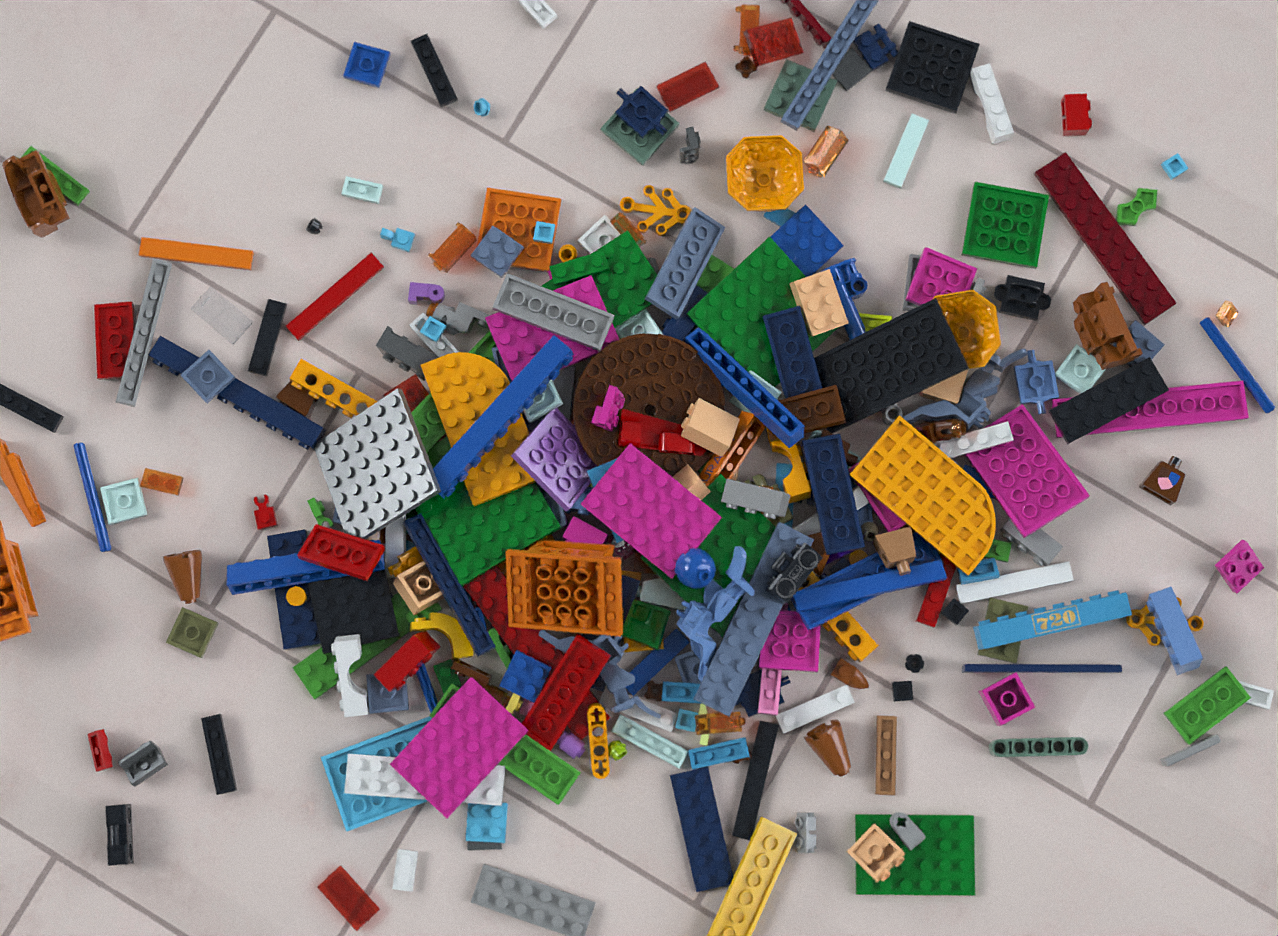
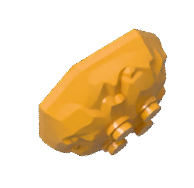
M782 135L743 137L726 155L728 195L747 211L772 212L774 210H786L804 191L802 152Z
M975 290L934 296L945 315L969 369L985 367L1001 346L996 306Z

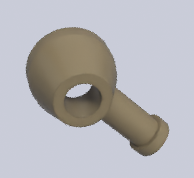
M865 522L861 525L863 540L871 542L876 535H879V529L875 523ZM869 532H873V533H874V534H873L872 536H870V537L867 536Z

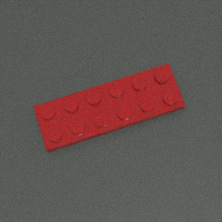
M577 634L523 720L522 725L529 730L526 735L551 751L611 655Z

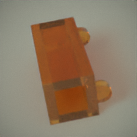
M741 4V6L735 7V12L740 13L739 45H735L733 51L739 52V54L744 56H753L758 51L760 5Z
M826 126L803 161L808 167L807 171L820 178L826 176L849 141L842 130Z
M459 222L456 224L457 228L443 244L433 254L431 252L428 254L433 260L432 265L439 271L444 270L447 273L477 241L476 236Z
M732 712L730 717L722 713L695 715L696 735L741 732L742 725L746 723L745 718L741 717L740 712Z

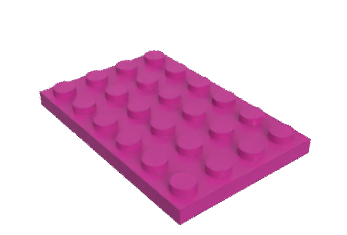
M592 276L553 290L607 312ZM500 312L485 317L511 381L514 380L553 335L566 344L574 354L572 361L561 369L591 358L600 352ZM611 324L601 350L612 342L619 340L613 324Z
M1022 404L984 427L987 428L1008 422L1014 441L965 454V457L1023 538H1026L1087 500L1090 495Z
M631 443L581 503L584 508L672 579L676 575L675 565L680 555L686 554L691 548H698L722 518Z
M470 677L390 765L448 819L529 730L479 683Z

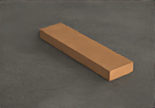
M877 715L875 795L896 794L897 716Z

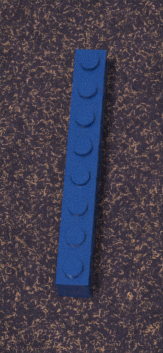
M698 327L685 337V343L698 351L697 354L705 364L707 363L720 383L788 448L804 437V425L705 331Z
M370 540L372 542L381 544L380 540ZM384 552L373 572L385 570ZM293 553L286 556H274L268 559H256L251 562L227 565V586L231 594L236 595L350 575L300 560L297 556L298 553Z

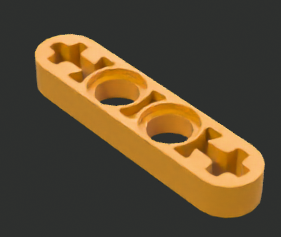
M592 703L587 709L591 769L596 778L604 779L610 772L606 714L604 707L600 703ZM595 708H598V711L601 712L598 713L599 722H595V716L591 714ZM595 727H601L603 733L600 736H595L592 734V730ZM596 746H603L605 751L601 755H596L594 748ZM598 760H602V766L606 768L603 769V773L595 770L599 768Z

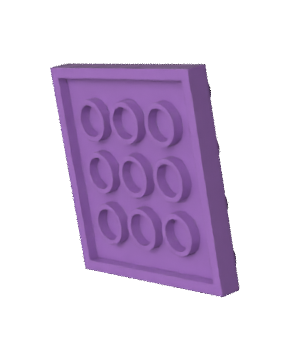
M557 408L544 416L511 455L565 511L573 506L591 483L587 471L597 467L584 451L578 439L575 426Z

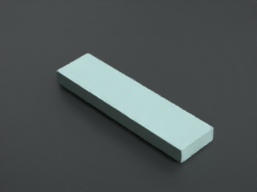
M911 114L883 182L901 189L929 120Z
M621 714L611 730L616 735L679 769L688 754V751Z

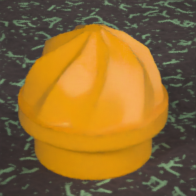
M566 244L559 249L561 261L566 262L577 258V250L573 245Z

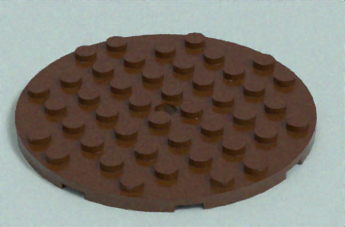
M643 333L630 335L612 342L592 358L583 370L575 389L573 420L578 439L584 451L596 466L617 459L627 448L618 445L620 418L623 409L647 415L644 412L645 407L651 405L655 410L651 417L681 425L684 419L689 416L687 410L690 404H695L698 398L725 411V398L721 383L707 363L705 364L697 354V350L671 336ZM609 385L617 387L624 395L623 398H625L623 408L619 409L617 415L619 416L618 424L613 428L612 432L591 423L596 406L603 407ZM637 448L671 477L687 464L694 472H697L713 454L709 450L702 456Z

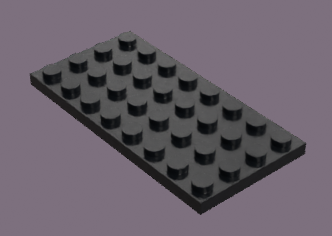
M936 298L814 358L822 388L837 385L846 423L827 427V431L832 434L969 369Z

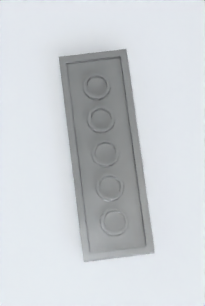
M508 273L492 307L495 311L597 351H601L615 316Z
M483 864L471 903L567 936H585L596 903Z

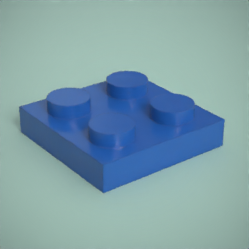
M354 42L343 77L380 88L390 52Z
M516 650L499 686L535 703L552 667Z

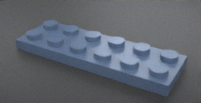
M694 207L689 213L645 300L674 319H678L726 227Z

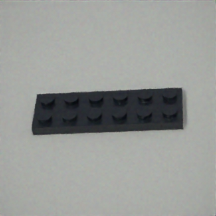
M1149 357L1054 407L1048 412L1068 445L1164 394L1169 389Z

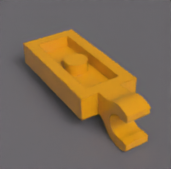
M415 546L397 556L399 562L389 566L387 569L390 575L397 577V575L424 560Z

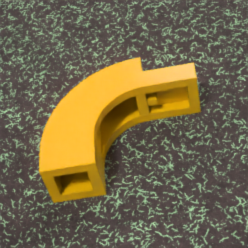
M430 612L428 621H426V618H415L414 622L410 623V632L435 630L444 634L450 642L452 659L471 658L474 656L473 648L455 618L443 613Z

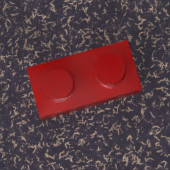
M101 729L89 733L88 739L96 772L113 767L105 730Z

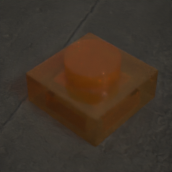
M1225 300L1215 316L1223 326L1230 327L1239 312L1231 301Z

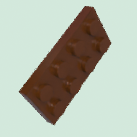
M837 385L778 400L804 425V434L846 423ZM767 428L771 442L780 440Z

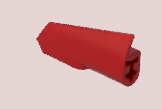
M626 409L621 411L618 445L621 447H627L631 443L635 448L654 449L663 453L702 456L707 451L704 447L681 436L684 429L681 427V424Z

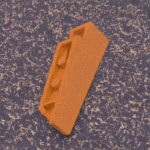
M0 439V476L32 527L46 522L20 456L14 452L10 454L6 442Z

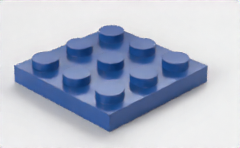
M806 204L770 236L806 277L813 275L844 247Z

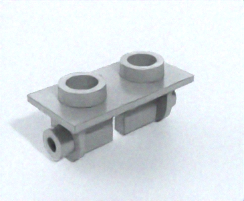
M797 812L795 820L797 852L814 853V849H816V835H809V831H816V817H814V813Z

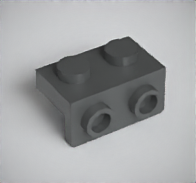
M693 126L686 128L685 140L687 147L680 148V163L691 164L698 159L699 143L701 141L699 133L694 131Z
M151 740L118 761L119 766L125 770L134 787L168 765L160 748Z

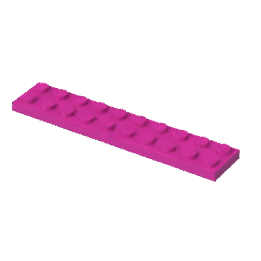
M1233 381L1168 388L1169 391L1087 435L1248 419L1244 382ZM1071 398L1053 399L1052 408ZM1055 424L1056 438H1063Z

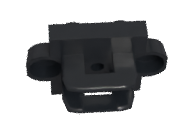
M1007 275L1005 284H999L995 287L994 298L1001 302L999 313L1037 321L1039 310L1044 311L1051 304V297L1043 293L1045 283Z

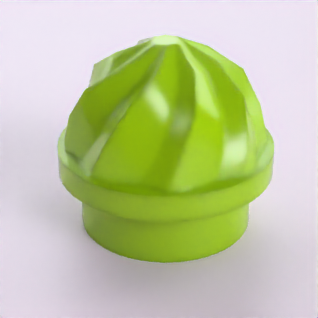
M619 740L611 741L608 746L609 756L615 761L623 758L628 752L626 745Z

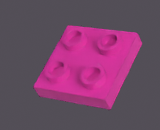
M609 385L603 407L596 406L591 422L593 425L611 432L618 424L619 416L617 415L625 402L624 395L617 387Z
M1243 539L1215 565L1232 592L1236 594L1264 569V566L1248 542Z

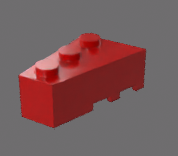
M427 631L414 634L374 676L389 692L395 689L398 691L406 684L405 680L409 676L413 677L420 670L419 667L422 664H426L441 646Z

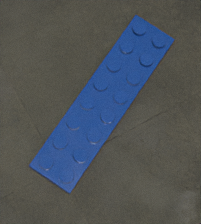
M918 533L912 534L916 557L912 563H909V567L938 560L942 561L938 552ZM878 552L802 590L897 570V567L887 569ZM879 595L799 612V615L808 631Z

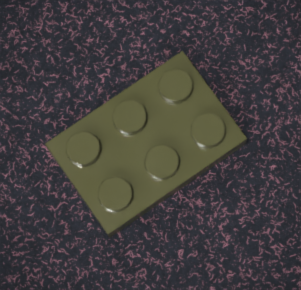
M989 598L985 620L990 619L991 623L997 622V617L1006 615L1009 616V619L1016 617L1015 613L1028 611V606ZM1021 641L978 650L977 655L1016 664Z

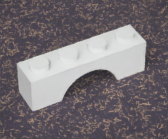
M990 63L972 68L969 78L974 93L979 96L984 107L986 128L992 145L1009 140L1014 131Z
M360 634L338 636L335 638L334 643L331 644L332 654L336 655L337 661L334 662L335 674L339 675L337 690L342 695L340 710L344 711L345 717L368 715V690L354 684L349 674L351 664L360 659L362 655Z

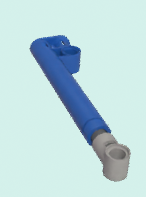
M855 258L845 260L822 270L830 269L848 320V324L843 326L849 340L867 332L853 301L863 296L868 287L867 281L862 277L861 273H858L855 266ZM853 285H860L862 287V291H856ZM897 404L881 411L883 422L889 426L894 420L889 418L888 412H894L896 417L899 415L902 417V410Z

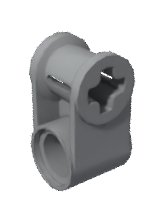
M897 812L890 817L891 827L910 851L926 838L908 815ZM897 818L904 819L902 820V826L896 825L898 823Z

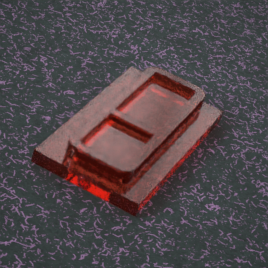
M705 61L657 85L656 88L669 112H672L718 89L719 85Z
M341 865L317 887L356 931L380 910L376 903Z

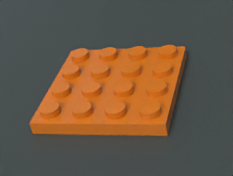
M487 187L477 246L490 228L495 226L524 246V249L511 267L542 272L549 271L561 198ZM536 221L555 224L552 244L533 241Z

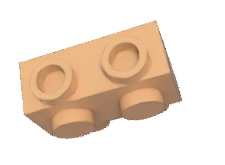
M875 823L847 851L876 882L886 880L890 875L889 870L894 865L898 867L904 861L903 856L905 855L903 850Z

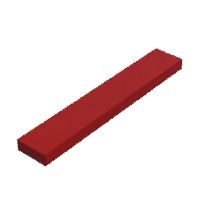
M371 252L290 321L286 327L298 341L301 340L379 273L384 266Z

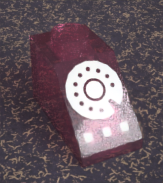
M613 534L609 536L608 544L615 545L614 553L617 557H621V562L637 552L625 540L616 543Z

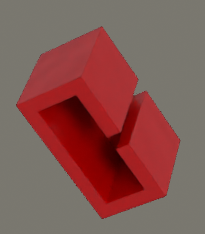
M1087 93L1064 94L1062 97L1061 111L1062 117L1065 116V119L1062 120L1063 136H1083L1092 128V119L1088 115L1091 103L1090 100H1087Z

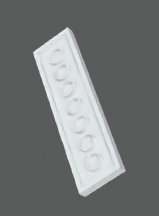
M348 754L344 793L426 800L390 765L396 757ZM497 765L463 803L502 806L505 766Z

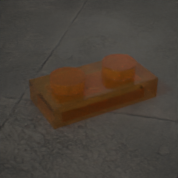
M145 468L140 487L179 496L184 478Z

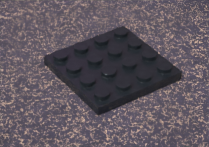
M909 21L885 91L956 114L980 44Z
M386 570L372 572L368 581L353 576H344L308 582L323 654L332 653L331 644L334 643L335 638L338 636L360 634L361 646L400 636Z

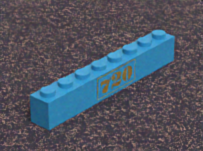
M1111 591L1107 592V597L1102 598L1101 594L1089 596L1090 600L1083 602L1082 598L1071 601L1072 605L1067 606L1064 605V602L1052 605L1053 609L1046 610V607L1034 609L1035 613L1028 614L1027 611L1015 613L1016 617L1010 619L1008 615L997 617V622L992 623L990 619L979 621V626L973 627L978 650L1131 616L1132 612L1127 592Z

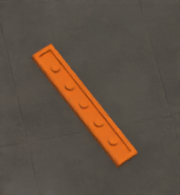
M142 237L139 256L251 270L254 252L251 250Z

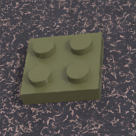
M182 607L166 643L203 658L219 623Z

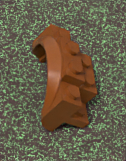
M35 150L21 158L13 155L2 163L17 207L26 225L34 235L43 238L59 230L58 224L70 219L64 207L67 205L62 191L53 172L46 168L39 151Z
M1108 282L1100 283L1094 291L1079 295L1073 302L1074 311L1078 314V317L1073 321L1075 330L1078 332L1082 346L1086 349L1087 354H1091L1096 358L1102 370L1129 363L1143 354L1141 349H1137L1113 295L1115 290L1113 286H1109ZM1116 342L1117 347H1114L1110 343Z

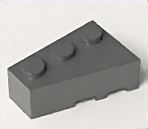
M389 326L386 327L376 344L377 348L384 355L383 359L390 363L395 361L406 372H409V370L416 373L415 376L422 381L426 379L421 364L439 358L422 346H417L408 341L407 337L397 335Z

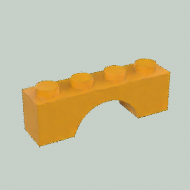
M767 430V437L772 452L785 455L793 466L790 474L783 479L784 492L790 494L788 504L811 498V484L805 474L808 473L806 463L801 462L800 456H802L800 445L795 443L792 447L788 448L781 440L771 442Z

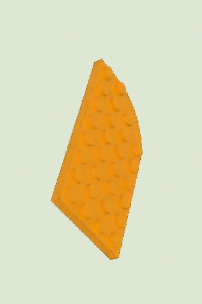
M466 352L450 353L421 364L451 448L510 384L505 373L495 363L477 354ZM522 412L519 420L507 428V433L494 442L493 449L488 453L485 452L481 457V462L467 472L468 476L464 483L474 507L536 482L511 457L530 434Z
M899 415L849 476L909 527L911 526L916 533L963 573L969 576L988 553L994 539L996 518L992 501L979 482Z

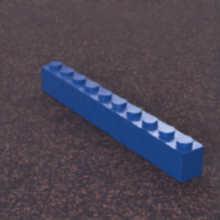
M555 335L552 336L433 468L441 492L438 494L443 499L454 492L455 486L459 481L462 482L468 476L467 472L481 462V457L484 453H488L493 449L494 442L507 433V428L512 423L514 424L519 420L521 412L531 407L534 402L533 399L546 390V385L549 381H553L560 374L559 370L572 361V356L574 355L572 350Z

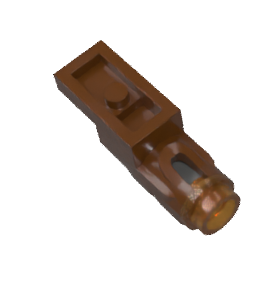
M959 419L937 420L918 423L913 426L933 444L937 441L960 438L966 433L965 422Z
M460 659L454 661L451 668L456 670L455 673L462 677L468 676V679L472 677L506 709L511 696L493 683L489 684L493 675Z

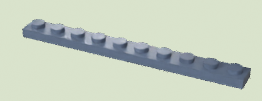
M879 0L855 1L785 112L781 123L796 131L799 129Z

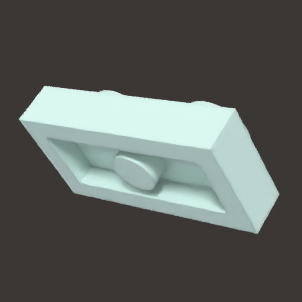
M346 176L341 194L345 197L379 204L383 185Z

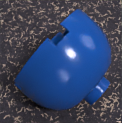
M691 548L689 552L681 554L675 565V574L683 585L692 589H699L707 586L713 580L716 568L714 560L706 551L700 548Z

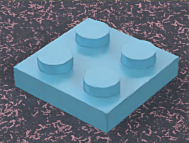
M468 803L465 841L505 843L508 803H502V806Z

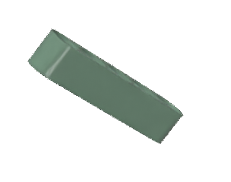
M1082 737L997 739L989 744V752L994 757L1082 755L1088 750V742ZM1056 741L1062 744L1060 752L1054 750V743ZM1075 741H1079L1082 745L1079 752L1075 751L1073 747ZM1017 742L1023 745L1021 753H1017L1014 750V745ZM1036 742L1042 744L1043 748L1040 753L1034 750ZM996 743L1003 745V752L1000 754L996 753L994 749Z

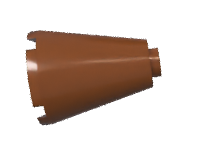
M192 550L163 556L164 564L180 601H185V604L197 602L196 599L200 598L202 551Z
M836 719L831 720L830 725L823 723L807 733L808 737L804 736V739L833 775L842 777L850 772L851 763L841 723Z

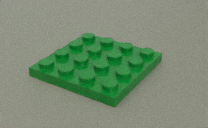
M974 182L961 255L1036 269L1049 195Z

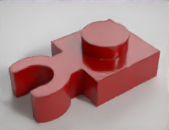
M264 494L265 500L263 503H259L258 497H254V503L259 507V510L254 511L258 530L278 526L274 507H268L270 499L267 494Z

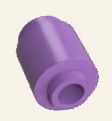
M567 731L562 734L556 743L562 751L573 759L576 756L580 758L586 750L584 747L586 743L573 733H568Z

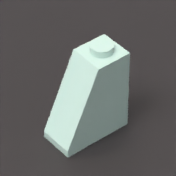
M661 578L644 581L643 586L638 587L636 597L640 598L639 601L679 611H685L686 606L681 604L683 600Z

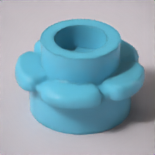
M480 98L474 103V112L478 116H487L490 111V104L484 98Z

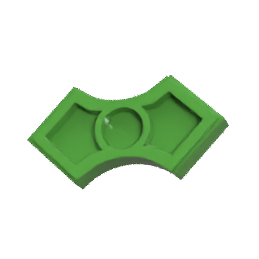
M1138 188L1136 196L1132 201L1118 204L1116 215L1118 224L1135 226L1141 213L1147 210H1155L1157 190Z

